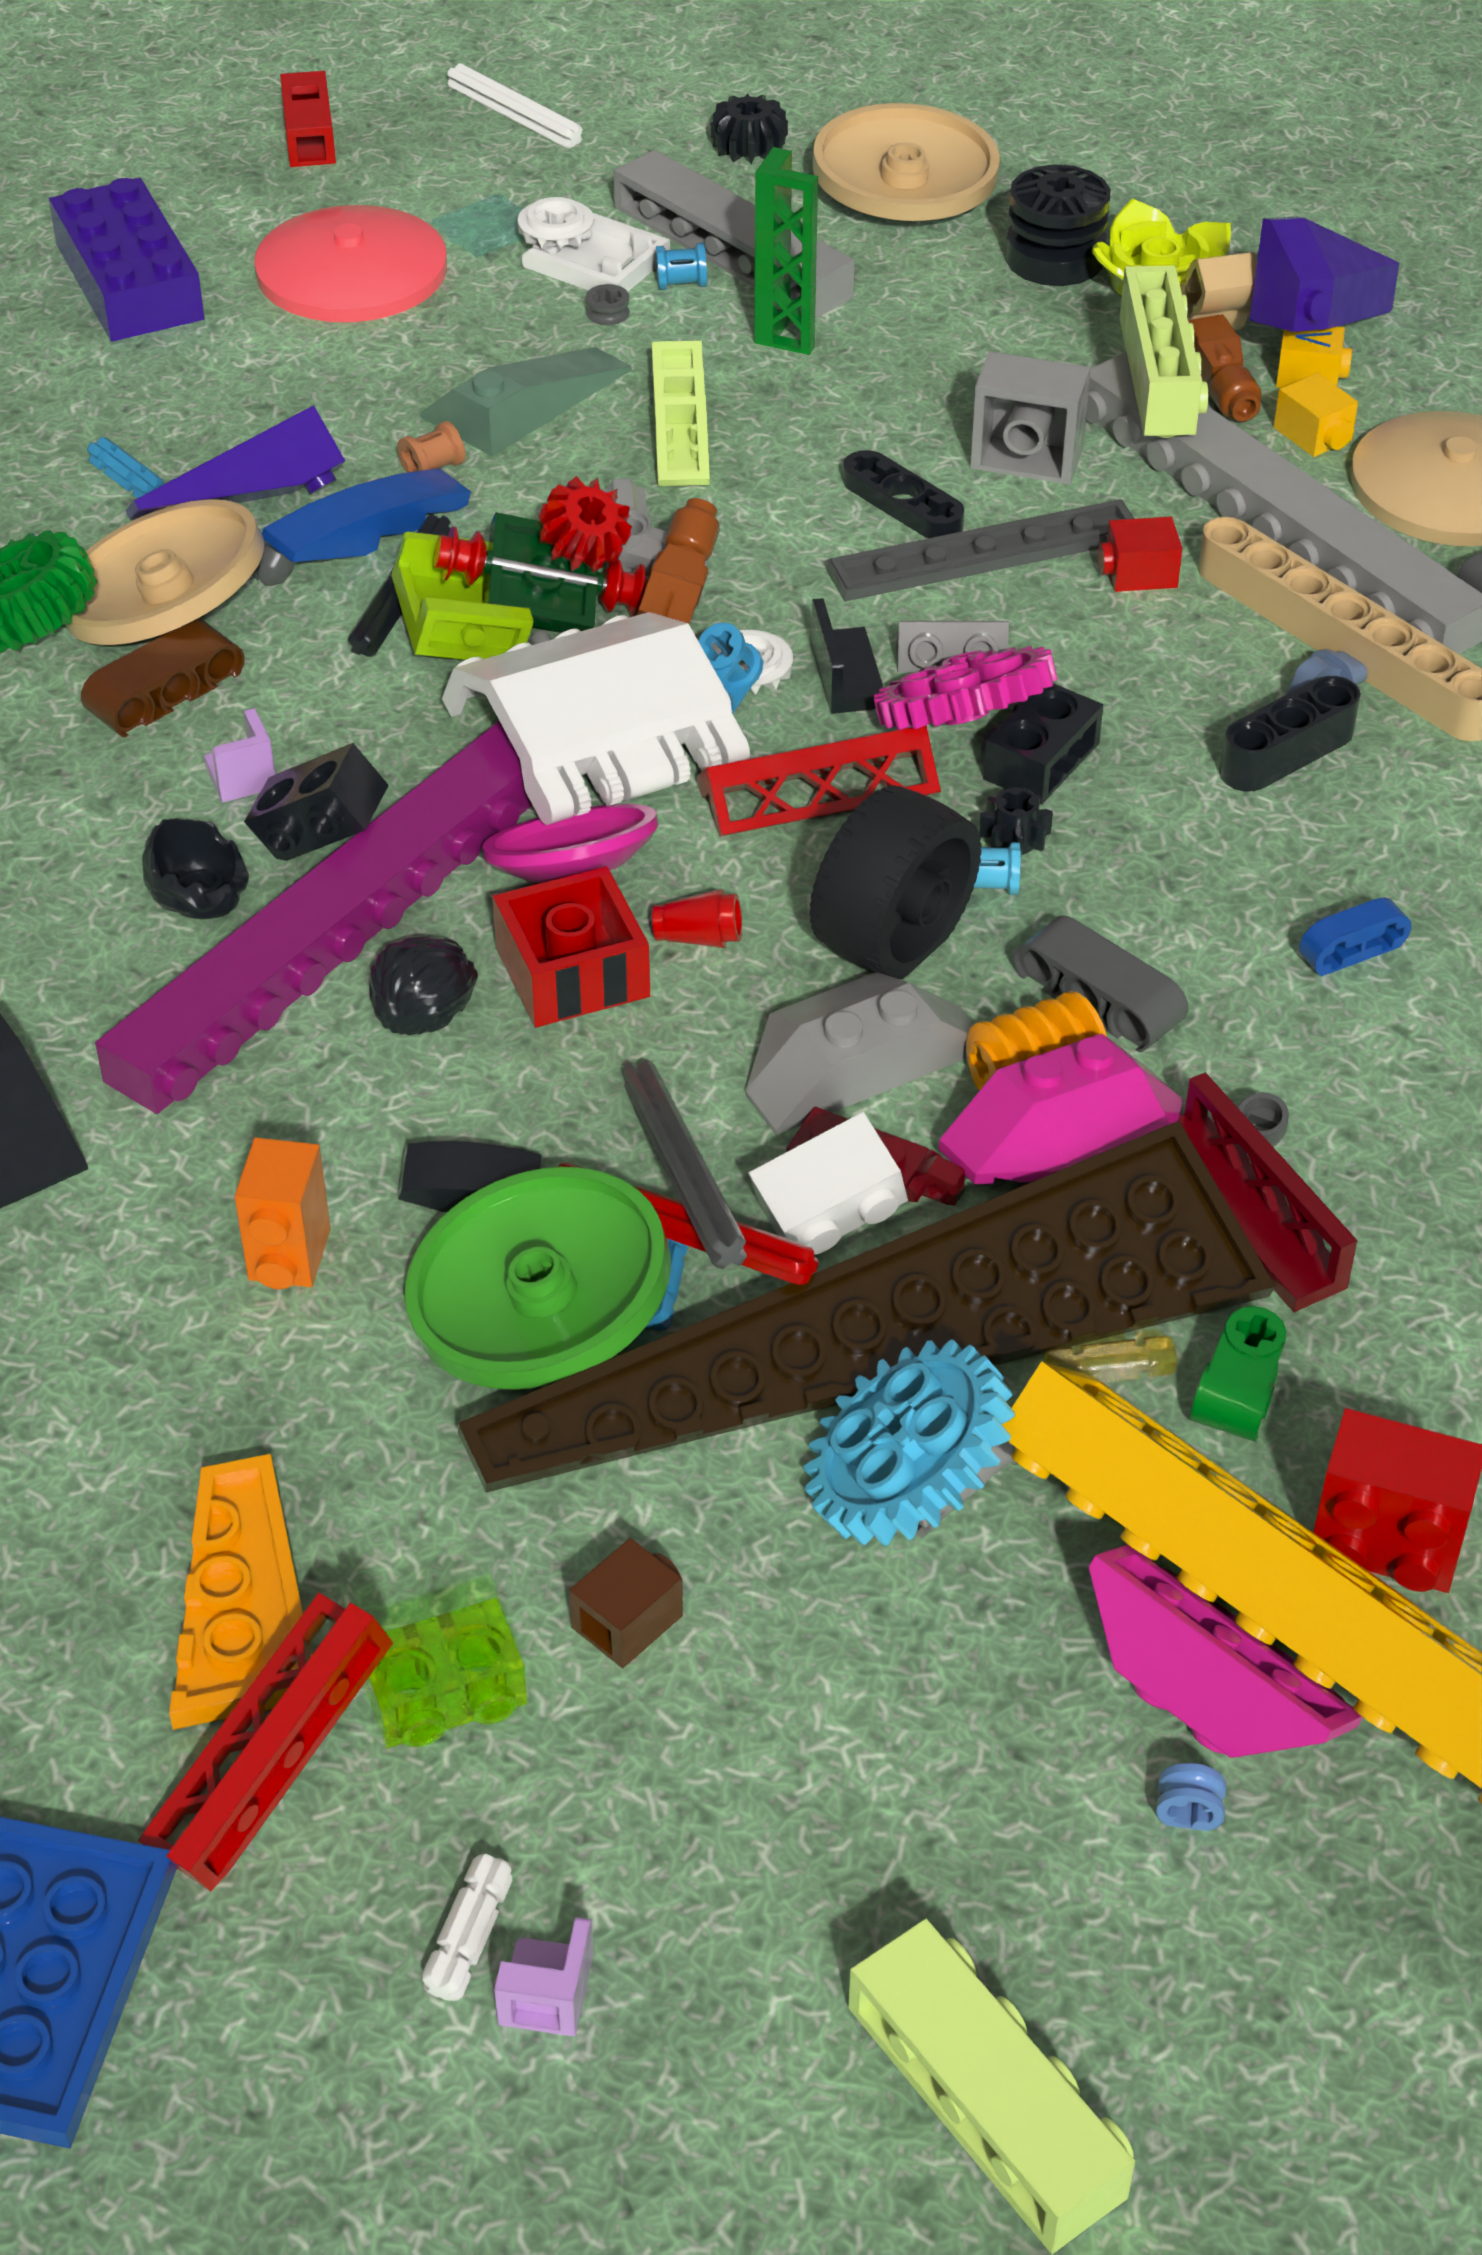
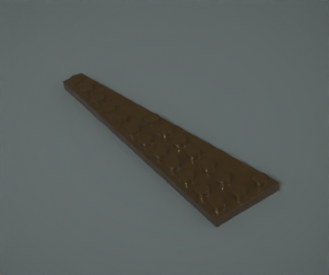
M1176 1121L814 1273L805 1285L800 1286L790 1283L459 1422L458 1434L485 1492H491L838 1405L835 1400L838 1396L853 1397L858 1392L855 1379L859 1375L866 1377L870 1381L877 1376L878 1361L884 1359L891 1367L897 1365L901 1351L905 1347H908L918 1357L927 1341L932 1340L940 1350L949 1340H954L962 1350L970 1344L981 1356L985 1355L995 1366L1270 1297L1275 1289V1285L1180 1121Z

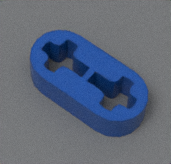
M1385 897L1374 899L1317 921L1303 935L1299 944V953L1320 976H1324L1401 947L1410 934L1411 921L1391 899Z

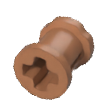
M449 421L440 423L435 426V431L420 437L406 436L398 441V456L406 472L437 469L449 464L457 466L465 462L466 452L464 443L460 438L458 430Z

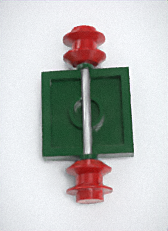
M495 512L490 523L488 550L480 531H476L470 540L459 539L456 526H452L448 536L439 535L433 565L434 568L442 569L443 581H447L453 571L464 574L466 585L471 586L482 575V572L485 573L484 603L530 608L534 620L532 627L562 633L570 629L584 631L594 628L596 596L599 595L607 613H611L617 604L627 606L630 617L636 616L649 576H645L644 564H638L633 573L624 572L620 559L613 561L605 569L604 573L598 572V569L593 573L584 562L581 563L579 568L571 571L570 559L563 556L552 560L551 551L554 545L540 543V531L543 526L538 523V520Z

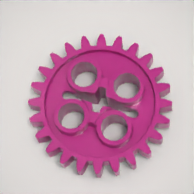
M1027 646L1018 650L1015 647H1011L1001 652L978 650L955 655L944 660L940 666L925 667V670L906 674L900 680L891 681L890 686L882 687L879 689V693L874 694V703L880 725H885L886 728L896 726L897 730L913 725L914 729H918L930 723H933L934 726H939L943 723L946 725H956L979 719L987 715L989 710L1008 708V704L1026 701L1030 695L1043 693V688L1052 687L1054 685L1053 681L1058 680L1051 649L1045 650L1043 646L1032 649V646Z

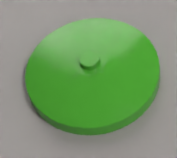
M553 1167L519 1173L496 1181L466 1197L451 1208L430 1229L416 1250L408 1269L405 1282L406 1310L424 1351L441 1369L452 1376L471 1384L495 1389L516 1390L547 1386L611 1359L627 1347L644 1330L659 1309L668 1287L671 1272L669 1244L659 1216L651 1202L634 1186L616 1176L579 1167Z

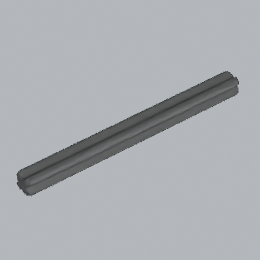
M644 1059L639 1065L630 1062L623 1070L627 1079L624 1086L711 1263L720 1269H724L730 1263L740 1266L747 1257L743 1248L746 1240L660 1073L652 1061Z

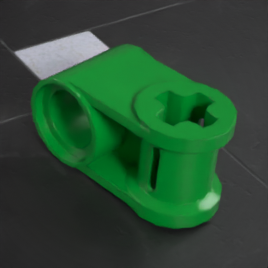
M1249 1306L1240 1308L1230 1315L1226 1321L1212 1361L1207 1363L1192 1405L1190 1421L1257 1442L1259 1426L1262 1418L1265 1419L1275 1386L1274 1383L1278 1375V1362L1286 1341L1287 1330L1284 1322L1276 1313L1263 1307Z

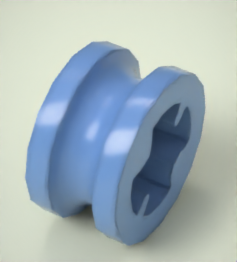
M1182 1763L1165 1768L1160 1773L1158 1790L1161 1796L1157 1801L1156 1814L1159 1820L1166 1826L1204 1831L1218 1828L1224 1822L1225 1805L1222 1800L1225 1798L1227 1782L1224 1776L1217 1770L1202 1764Z

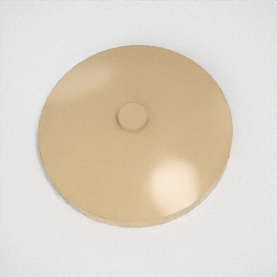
M909 103L876 104L845 112L823 126L815 138L813 149V172L815 176H818V183L827 194L843 205L859 212L903 221L942 219L975 208L984 202L994 191L998 180L1000 154L996 143L976 123L944 109Z
M1428 411L1407 414L1376 426L1361 439L1354 451L1350 478L1356 497L1369 513L1387 526L1421 540L1455 546H1482L1481 415L1455 411Z
M217 499L197 500L151 512L114 530L86 550L98 583L93 589L95 595L90 601L85 602V610L74 614L71 617V624L65 625L67 630L75 638L91 644H127L165 634L210 612L232 596L250 578L262 559L264 538L253 514L246 507L236 502Z

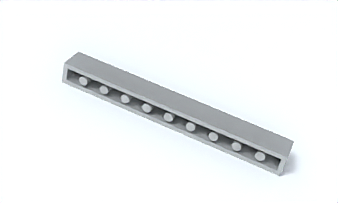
M1127 353L1120 354L1091 368L1086 420L1090 423H1097L1114 435L1120 445L1131 447L1148 459L1154 469L1165 471L1182 483L1188 493L1193 496L1199 495L1216 507L1223 517H1232L1244 521L1456 653L1460 654L1482 642L1481 592L1210 407H1207L1206 413L1198 414L1196 435H1177L1172 438L1144 436Z

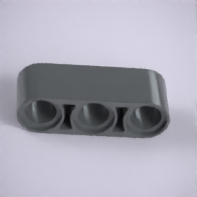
M1058 916L1014 951L1013 963L1021 978H1032L1044 986L1040 990L1054 999L1067 991L1078 992L1095 1008L1105 1031L1117 1039L1121 1036L1138 1046L1135 1049L1138 1052L1148 1049L1185 1019L1189 1009L1186 996L1179 985L1171 978L1069 916Z

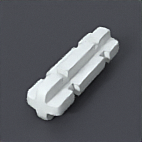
M480 1854L472 1860L464 1878V1881L468 1883L467 1887L459 1890L436 1942L440 1945V1948L431 1953L422 1973L424 1990L428 1994L448 2001H457L463 1997L472 1976L468 1970L471 1965H477L499 1913L495 1909L497 1903L504 1902L513 1881L511 1865L504 1859L494 1858L488 1854Z

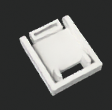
M593 213L594 226L592 227V236L587 239H581L580 245L573 246L568 244L564 245L562 250H560L557 246L542 249L540 244L537 243L522 255V264L527 269L586 290H590L598 285L614 284L630 291L656 269V246H664L665 250H670V239ZM631 260H633L628 266H626V267L622 270V268H623L625 265H627Z

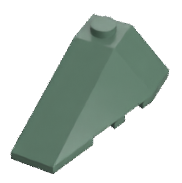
M597 347L489 367L452 389L420 412V417L436 426L442 422L449 421L458 430L461 440L492 457L632 370V366Z

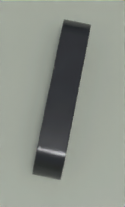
M862 450L851 453L845 458L843 463L844 486L925 538L963 531L964 506L956 498L879 452ZM905 494L914 498L899 499L892 496Z

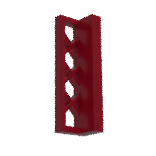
M1206 1072L1190 1078L1185 1113L1179 1116V1121L1275 1285L1274 1291L1294 1313L1347 1289L1358 1240ZM1208 1110L1211 1112L1214 1122L1209 1118ZM1323 1239L1331 1246V1253L1326 1249Z

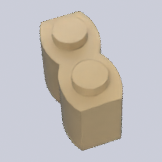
M1255 252L1201 258L1191 262L1186 274L1185 283L1180 285L1182 295L1185 294L1187 297L1188 320L1223 314L1234 331L1241 330L1244 327L1247 317H1250L1257 266Z

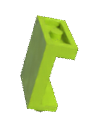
M405 532L403 534L391 576L415 655L462 660L472 657L486 659L504 654L518 644L527 643L534 623L530 608L484 603L486 574L483 572L471 586L466 585L464 574L453 571L448 580L443 581L442 569L434 568L433 565L435 547L439 535ZM485 541V543H486V545H487V550H488V549H489V541Z

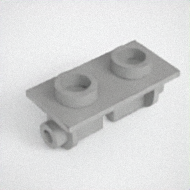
M899 621L897 631L898 672H918L925 670V667L940 666L944 660L966 652L978 650L1001 652L1008 649L1009 621Z

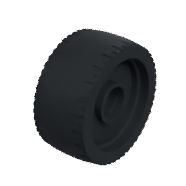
M890 785L875 791L874 794L864 799L854 809L853 813L847 817L848 819L842 824L840 830L837 831L816 875L813 892L811 893L809 916L812 925L811 929L816 938L841 957L870 972H879L897 979H904L949 938L960 921V917L966 909L965 907L970 900L974 884L977 880L982 845L977 827L955 810L919 792L897 785Z

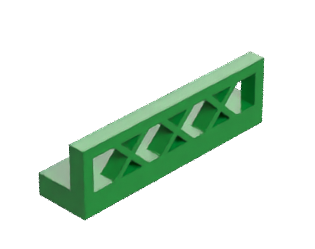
M776 147L771 149L755 172L754 343L810 355L815 348L818 176L792 171V151ZM792 189L803 191V207L794 213L791 211ZM791 231L802 243V251L794 257L791 256ZM790 275L801 287V295L793 301L790 299ZM790 319L801 331V340L780 336L790 322Z

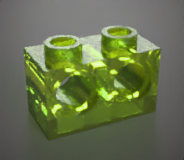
M497 1597L386 1631L393 1644L364 1683V1688L386 1749L404 1743L410 1747L425 1746L439 1739L445 1730L473 1721H477L480 1724H494L509 1717L517 1707L528 1704L525 1666ZM475 1668H489L483 1671H470ZM405 1690H418L414 1693L409 1694L400 1693Z

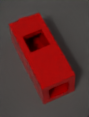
M325 70L280 74L290 167L336 164Z

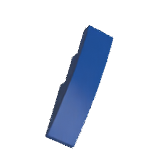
M440 468L395 474L351 486L309 503L264 527L262 535L266 542L292 562L366 556L378 549L381 536L404 534L405 532L418 530L425 520L426 513L452 512L467 506L471 491Z

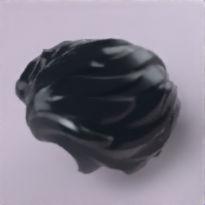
M188 818L162 819L159 825L154 826L145 842V850L142 854L144 884L152 898L163 909L177 912L188 918L213 919L224 917L237 907L240 894L246 890L249 882V873L233 840L227 841L223 838L215 824Z
M422 935L408 937L402 942L389 944L378 954L370 973V1001L375 1016L381 1021L384 1028L400 1035H420L426 1032L438 1031L448 1026L456 1013L459 1011L463 1012L466 1004L471 999L478 978L477 970L474 968V962L467 959L463 948L451 939Z

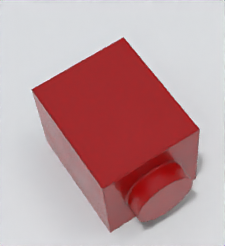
M1172 516L1109 520L1107 542L1099 543L1098 565L1101 575H1110L1115 592L1178 588L1183 548Z

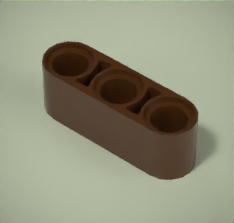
M196 619L95 671L83 685L81 702L84 708L121 737H127L129 735L126 732L141 724L147 726L173 712L172 707L185 700L191 702L219 687L216 683L231 675L234 678L239 676L244 666L245 656L243 650L204 620Z

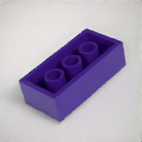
M141 177L135 179L119 178L108 185L90 189H70L63 195L48 198L56 245L111 342L205 320L199 273Z

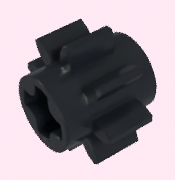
M1021 787L1004 789L998 793L996 798L991 796L987 798L986 811L980 813L979 836L991 838V848H1008L1011 842H1020L1021 857L1032 851L1033 848L1043 851L1045 849L1046 835L1051 834L1053 811L1048 809L1039 810L1041 796L1036 795L1031 790Z

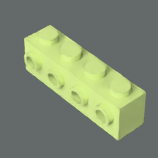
M1175 265L1125 266L1119 319L1144 436H1158L1162 438H1172L1177 435H1196L1198 414L1207 412L1208 386L1206 381L1202 382L1201 356L1199 352H1195L1193 323L1188 322L1187 297L1185 294L1182 295Z
M926 1918L850 1969L848 2009L1051 2254H1054L1128 2199L1135 2160L1133 2159L1132 2147L1125 2134L1111 2119L1107 2117L1099 2119L1080 2097L1079 2087L1070 2070L1057 2057H1045L1027 2036L1025 2022L1015 2006L1003 1996L995 1998L977 1978L976 1969L971 1957L958 1941L953 1938L945 1940Z

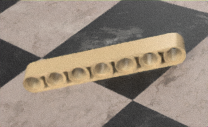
M1217 517L1209 520L1204 525L1198 571L1206 581L1315 650L1329 649L1334 652H1346L1365 665L1367 669L1365 681L1449 735L1465 741L1482 740V668L1244 521L1232 517Z

